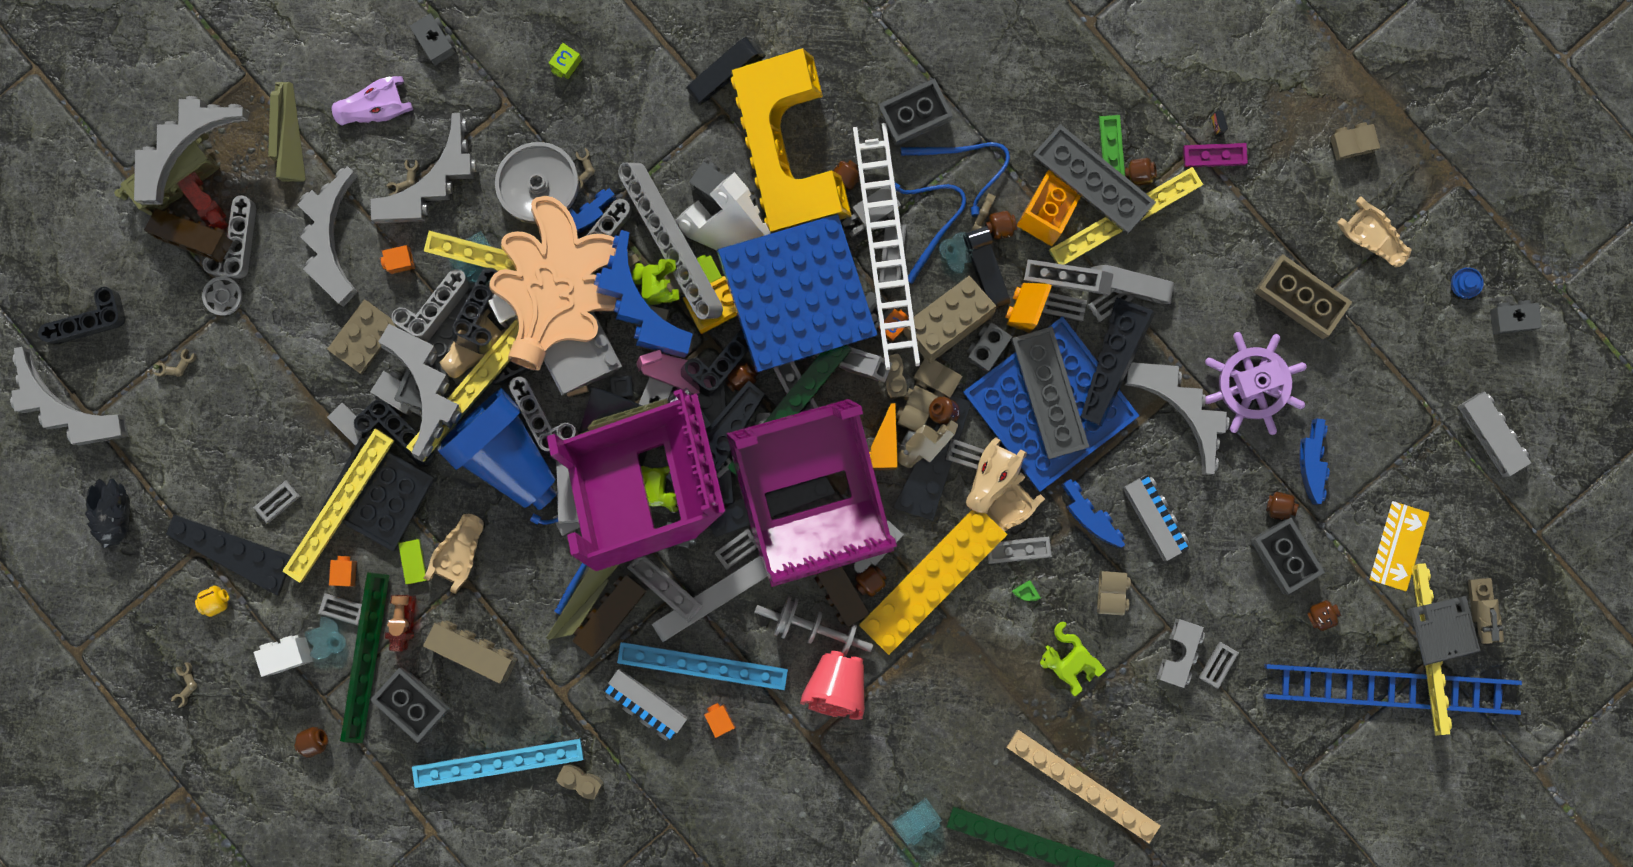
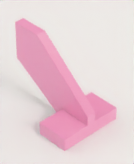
M660 350L639 357L636 364L638 370L642 371V374L678 389L684 390L687 388L691 394L700 393L681 375V368L688 360L661 354ZM689 365L688 371L691 374H696L695 367ZM704 379L705 386L712 388L710 380Z

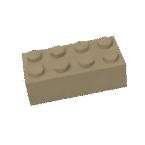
M1283 254L1274 261L1254 291L1258 296L1321 339L1330 336L1352 303L1348 298Z
M970 275L913 317L918 351L929 364L995 314L996 305ZM904 327V335L912 341L910 327Z
M450 621L434 623L423 647L499 684L507 682L518 658L513 657L514 652L505 648L497 649L494 647L495 643L487 639L478 640L475 638V633L466 629L465 631H460L456 629L458 625Z

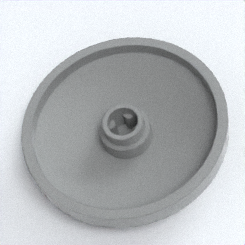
M531 142L512 150L500 163L495 177L496 194L503 208L517 220L536 224L531 212L533 199L541 196L553 197L569 209L574 203L579 189V176L573 160L561 148L545 142Z

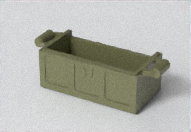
M207 132L202 134L199 139L188 145L177 158L164 188L163 204L141 205L134 201L135 173L120 184L121 188L115 190V196L122 200H127L130 197L139 210L150 216L155 208L162 211L186 194V187L194 182L201 183L220 168L202 144L204 140L209 138V134Z

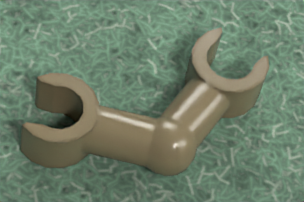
M586 148V156L584 158H581L578 152H576V157L582 162L585 169L579 176L580 186L578 192L584 189V183L595 174V170L590 162V152Z
M408 160L405 161L407 180L398 184L394 182L388 183L386 187H396V191L389 195L399 193L415 184V174L420 167L417 160H415L413 168H409Z
M988 193L971 231L982 228L996 196Z
M184 349L181 352V361L177 367H169L158 362L155 364L162 366L163 371L154 374L159 377L166 375L180 377L184 374L188 364L196 360L197 355L193 353L189 359H186V354L189 350Z
M185 662L187 668L185 673L181 667H176L177 674L183 676L187 684L180 694H175L171 701H176L178 697L182 698V703L178 708L184 707L187 704L189 695L197 688V683L191 674L192 665L189 662Z

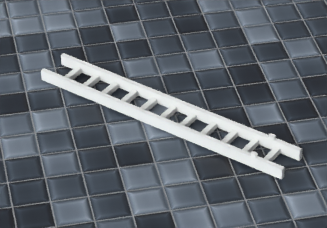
M882 123L884 141L870 139L865 140V143L859 144L857 127H853L885 367L886 370H890L888 350L913 347L915 366H920L887 126L886 123ZM885 147L887 160L862 163L861 150ZM888 167L889 180L865 183L863 170ZM883 187L891 188L892 200L867 203L866 190ZM893 206L895 220L870 223L869 209ZM896 226L898 240L873 243L871 229ZM899 246L900 259L882 262L875 261L874 249ZM902 266L903 280L878 282L877 269ZM905 287L906 300L881 303L880 289ZM907 307L909 320L884 324L882 310ZM910 327L912 341L887 344L885 330Z

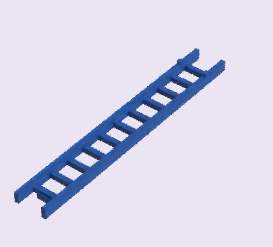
M1265 664L1266 669L1283 670L1282 695L1263 694V698L1431 709V703L1416 704L1417 678L1427 679V674ZM1290 670L1304 671L1303 696L1289 695ZM1311 672H1325L1324 697H1310ZM1332 673L1346 674L1345 699L1331 698ZM1353 674L1368 675L1367 700L1352 699ZM1375 676L1389 677L1388 702L1374 701ZM1445 676V680L1452 681L1451 706L1447 710L1521 715L1520 710L1500 708L1502 703L1501 684L1522 685V681ZM1395 677L1410 678L1409 703L1394 702ZM1459 681L1473 682L1472 707L1458 706ZM1480 682L1494 683L1493 708H1479Z

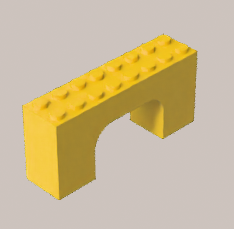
M802 48L733 69L731 82L733 88L737 90L738 97H736V103L742 111L741 124L747 132L748 137H745L748 149H751L752 157H750L752 168L756 170L757 177H755V183L758 190L760 189L761 191L760 204L766 212L764 221L770 232L775 233L836 214L839 215L840 220L852 217L841 175L831 170L804 179H795L790 170L780 124L782 116L787 109L796 104L823 97L814 57Z

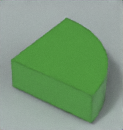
M1030 580L1012 590L1016 597L1024 601L1041 599Z

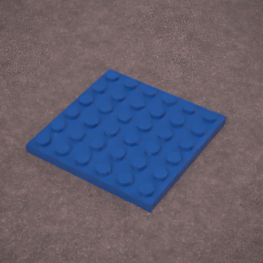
M838 214L717 250L756 373L878 335Z
M1062 316L1049 327H1053L1081 418L1098 361ZM1016 353L1012 354L963 391V394L971 402L995 436L1001 440L1006 450L1016 455L1020 450L1027 452L1021 469L1038 492H1041L1139 417V414L1119 390L1102 427L1081 418L1089 448L1048 460Z

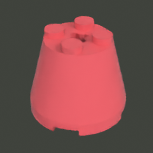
M831 651V654L825 653L802 694L800 704L805 705L807 703L809 704L808 709L833 717H846V715H850L849 718L852 720L862 719L865 710L863 659L843 657L844 653L839 651Z

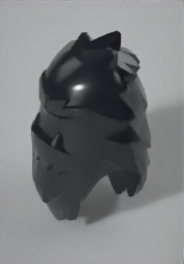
M113 478L109 480L107 485L103 480L98 479L95 485H91L88 489L86 498L87 512H85V515L89 520V523H87L91 529L89 532L102 544L103 548L119 545L129 531L130 498L121 483L117 484Z

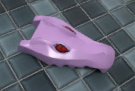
M395 76L379 79L349 98L333 103L332 114L335 121L342 126L355 121L359 123L381 122L412 111L413 107L410 102L401 103L396 86L404 83L403 77Z

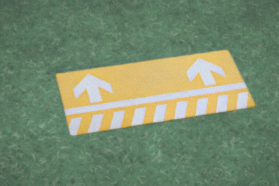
M1392 501L1371 572V581L1407 591L1412 575V566L1415 565L1429 512Z

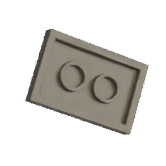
M364 299L327 350L354 370L363 374L382 349L378 341L388 324L393 326L395 324L392 318Z

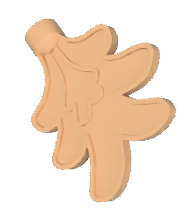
M549 196L536 197L531 203V212L539 229L541 243L534 236L525 232L506 234L502 238L501 248L513 263L516 271L508 269L499 270L493 275L489 284L491 292L506 301L517 316L518 335L516 341L512 344L508 359L517 365L532 370H540L546 351L558 342L566 340L592 341L597 335L598 325L596 319L590 313L595 311H614L616 300H621L596 293L597 286L594 285L596 275H592L603 267H607L610 255L614 256L615 248H612L614 237L605 234H592L578 239L576 225L568 209L560 201Z

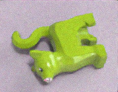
M660 259L658 265L649 264L647 266L637 263L632 270L633 282L642 285V297L648 306L679 300V290L673 289L672 292H669L667 284L670 283V280L665 279L667 274L676 270L675 260Z
M641 466L649 506H664L672 513L677 512L678 504L675 491L665 493L666 476L670 473L669 466L659 468Z
M1060 622L1054 629L1057 640L1063 643H1073L1074 648L1061 660L1058 652L1047 645V650L1042 655L1040 665L1042 668L1052 669L1061 680L1069 684L1071 694L1076 696L1082 691V687L1076 678L1077 674L1084 670L1086 673L1085 677L1090 682L1095 675L1099 677L1106 670L1096 658L1090 655L1080 638L1074 634H1063V629L1067 624Z

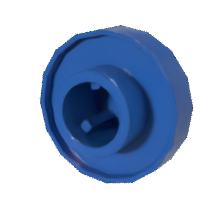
M1473 268L1460 269L1456 271L1451 279L1453 292L1463 299L1478 295L1484 285L1482 275Z

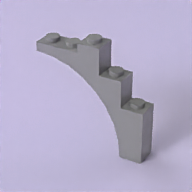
M187 96L186 99H179L178 123L166 121L163 125H157V150L155 147H143V150H135L134 201L141 205L163 204L164 188L169 173L177 158L188 145L202 134L216 127L232 122L249 121V112L238 104H230L228 107H221L215 104L207 105L196 96Z
M452 113L451 130L446 147L438 162L427 175L402 192L388 197L371 199V220L373 222L425 221V215L429 213L428 203H425V201L450 200V194L453 193L452 181H449L450 179H474V172H477V162L473 160L470 154H465V152H468V141L464 139V132H467L468 126L467 120L464 119L461 113Z
M348 166L345 169H340L335 175L336 178L321 188L319 195L313 190L306 192L297 204L314 221L313 224H309L304 228L303 234L300 237L317 253L316 256H312L307 260L303 270L343 307L358 293L340 266L334 240L335 218L340 202L347 189L358 177Z
M388 324L378 342L384 350L396 356L409 369L420 391L422 423L418 439L411 453L416 459L423 461L425 457L431 454L435 438L438 439L444 429L442 426L445 425L451 428L453 424H457L461 417V409L458 404L441 396V394L444 395L448 390L449 380L445 374L429 367V365L434 364L437 358V351L434 345Z
M848 346L852 351L839 367L849 373L885 383L890 371L886 370L885 359L881 356ZM820 353L813 355L811 357L816 359L820 355Z
M25 347L14 348L13 362L17 367L18 374L16 375V383L20 387L19 390L12 391L10 399L11 406L15 412L28 413L40 410L38 418L42 427L56 429L68 426L67 438L73 445H84L128 437L125 416L118 414L104 416L86 414L63 403L42 381L34 365L31 349Z
M1131 363L1124 378V385L1154 393L1169 402L1181 413L1191 427L1198 442L1202 475L1215 474L1219 464L1218 458H1216V450L1220 446V438L1217 437V434L1226 433V430L1229 428V417H1226L1227 412L1202 410L1206 401L1203 389L1178 387L1182 379L1179 366Z

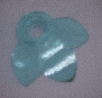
M967 232L956 233L952 239L942 241L939 246L940 255L947 259L948 267L957 273H963L964 263H972L963 238V234ZM948 246H951L953 248L952 253L948 251Z
M321 617L320 628H313L305 632L307 640L314 646L310 653V656L313 658L324 659L331 653H339L345 648V637L339 633L337 623L331 618ZM334 639H337L339 641V644L336 647L332 644V641Z

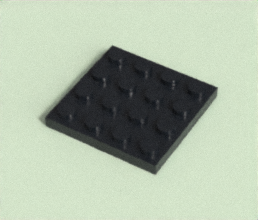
M360 437L320 511H322L367 442L366 438ZM387 451L341 523L391 551H396L398 543L402 540L436 477Z

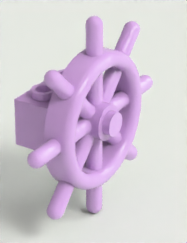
M1236 332L1233 337L1239 352L1231 356L1225 364L1212 358L1205 360L1207 366L1220 371V392L1206 396L1205 404H1211L1219 400L1224 401L1226 406L1236 414L1230 426L1232 433L1238 431L1243 418H1263L1269 434L1274 435L1277 429L1272 418L1273 414L1281 410L1286 403L1298 409L1305 407L1303 401L1290 394L1292 390L1291 375L1304 371L1307 366L1305 363H1299L1288 367L1285 361L1275 353L1280 341L1278 334L1272 336L1267 349L1259 347L1246 348L1242 334ZM1250 357L1262 358L1259 366L1253 367ZM1241 360L1246 370L1243 372L1233 369ZM1230 376L1234 378L1237 386L1229 387ZM1263 392L1277 398L1269 407ZM1240 393L1241 399H1243L1241 405L1234 399V395ZM1252 400H1257L1260 410L1248 409Z

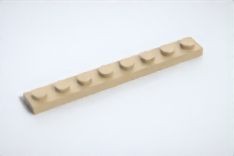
M1017 730L1007 745V748L1146 842L1150 843L1161 825L1021 731Z

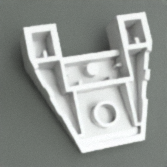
M735 172L723 180L710 193L722 210L711 216L697 200L675 220L680 230L688 238L715 250L771 234L766 223H762L758 215L760 212L758 207L753 205L749 197L751 193L748 187Z

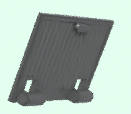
M1466 596L1407 610V615L1413 619L1424 666L1481 652ZM1456 606H1461L1462 612L1458 613ZM1424 614L1426 620L1421 621L1420 615Z

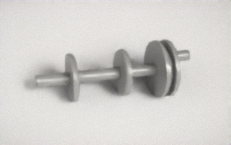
M789 595L781 614L759 605L756 606L754 613L778 621L774 635L778 636L780 632L782 633L781 638H785L792 623L811 630L807 643L811 644L816 633L844 642L842 653H844L845 657L851 645L871 652L873 644L854 638L857 628L855 624L850 627L846 635L820 625L822 619V612L818 611L814 622L795 616L799 599L795 598L794 601H791L792 597Z

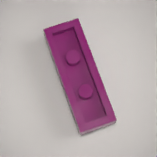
M1247 143L1184 145V168L1247 165Z

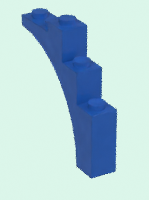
M621 230L619 236L615 235L612 248H615L614 256L610 255L608 268L603 267L601 274H596L594 285L597 286L596 293L621 299H617L614 312H617L616 319L640 325L636 326L634 338L637 339L636 346L656 351L660 350L663 353L685 358L689 351L693 333L679 329L663 320L641 297L633 282L628 265L627 246L629 232Z

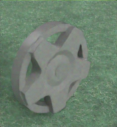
M223 276L211 279L205 285L202 292V300L205 307L211 313L220 316L230 315L240 307L243 297L239 284L233 279ZM222 280H226V281H229V282H231V283L228 284V285H225ZM211 285H213V291L208 292ZM237 292H238V299L235 298V294H236ZM208 302L214 303V310L209 306Z

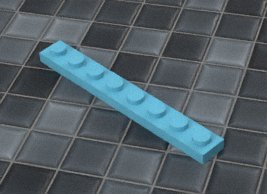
M580 738L417 765L412 767L415 788L582 761L584 760V754Z

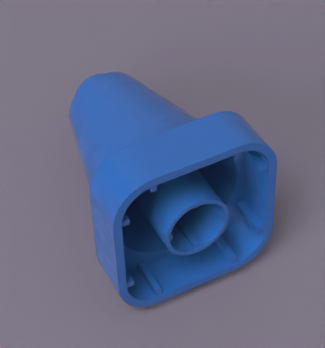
M500 388L444 437L438 444V452L455 470L463 466L522 507L526 508L533 504L537 510H541L557 494L551 487L555 477L519 418V406Z

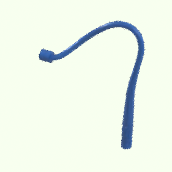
M994 142L964 147H901V156L959 153L991 146L1001 148L1006 155L1005 163L975 198L973 207H971L972 217H978V201L986 190L1001 176L1010 161L1008 149L1004 145Z
M895 183L896 192L898 191L902 194H917L948 188L959 192L962 198V203L957 213L936 234L908 275V282L911 285L924 267V264H926L943 234L964 210L966 205L965 193L955 185L944 184L915 190H903L899 184Z
M533 514L530 519L531 522L537 525L538 523L547 525L558 522V518L541 520L542 517ZM584 563L579 567L566 588L567 590H565L562 599L559 601L555 609L557 614L560 615L571 599L587 568V565Z

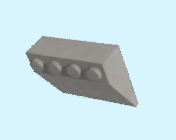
M594 312L590 314L597 321L598 331L592 341H561L552 345L546 351L544 362L561 395L609 377L622 367Z

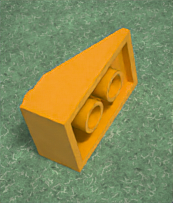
M1048 170L1017 223V227L1052 247L1062 234L1081 196Z
M1023 283L1021 288L1017 287L1013 295V299L1016 300L1013 307L1009 306L1005 316L1008 319L1007 325L1031 333L1038 324L1052 285Z
M895 403L890 405L870 448L869 454L874 470H896Z

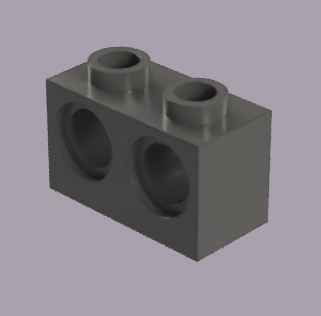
M992 322L989 327L984 325L978 334L981 339L977 344L973 342L966 352L969 354L967 360L986 373L989 372L1012 338L1010 334ZM990 333L998 335L999 341L997 343H991L988 340ZM979 350L985 351L987 359L979 360L976 352Z

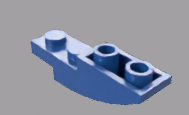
M610 188L606 191L603 189L597 193L596 199L590 204H584L579 209L580 212L578 214L572 208L569 210L576 225L577 235L592 228L604 214L602 210L616 199L615 194Z
M1318 418L1312 420L1310 437L1303 438L1300 441L1301 476L1306 493L1313 505H1320L1325 500L1327 491L1324 489V485L1330 473L1329 468H1327L1328 463L1320 461V458L1324 455L1322 441L1327 434L1326 420Z
M1070 479L1061 484L1072 500V503L1066 506V508L1086 530L1100 540L1120 548L1125 545L1123 542L1125 538L1119 529L1115 530L1112 526L1113 520L1106 511L1103 513L1102 510L1093 513L1094 507L1088 498H1083L1080 493L1082 489L1076 481L1072 482Z

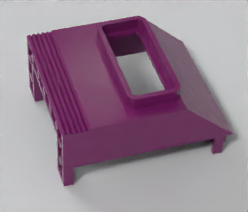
M682 389L674 391V395L679 400L566 440H562L556 434L547 436L550 455L568 469L582 537L575 532L567 535L571 555L594 571L603 570L607 567L695 539L725 512L697 393L687 395ZM664 445L681 520L655 529L638 455Z
M849 399L726 434L752 533L771 587L894 551L893 547H897L895 538L889 532L860 418V415L863 414L862 407ZM845 470L851 493L850 498L771 520L765 493Z

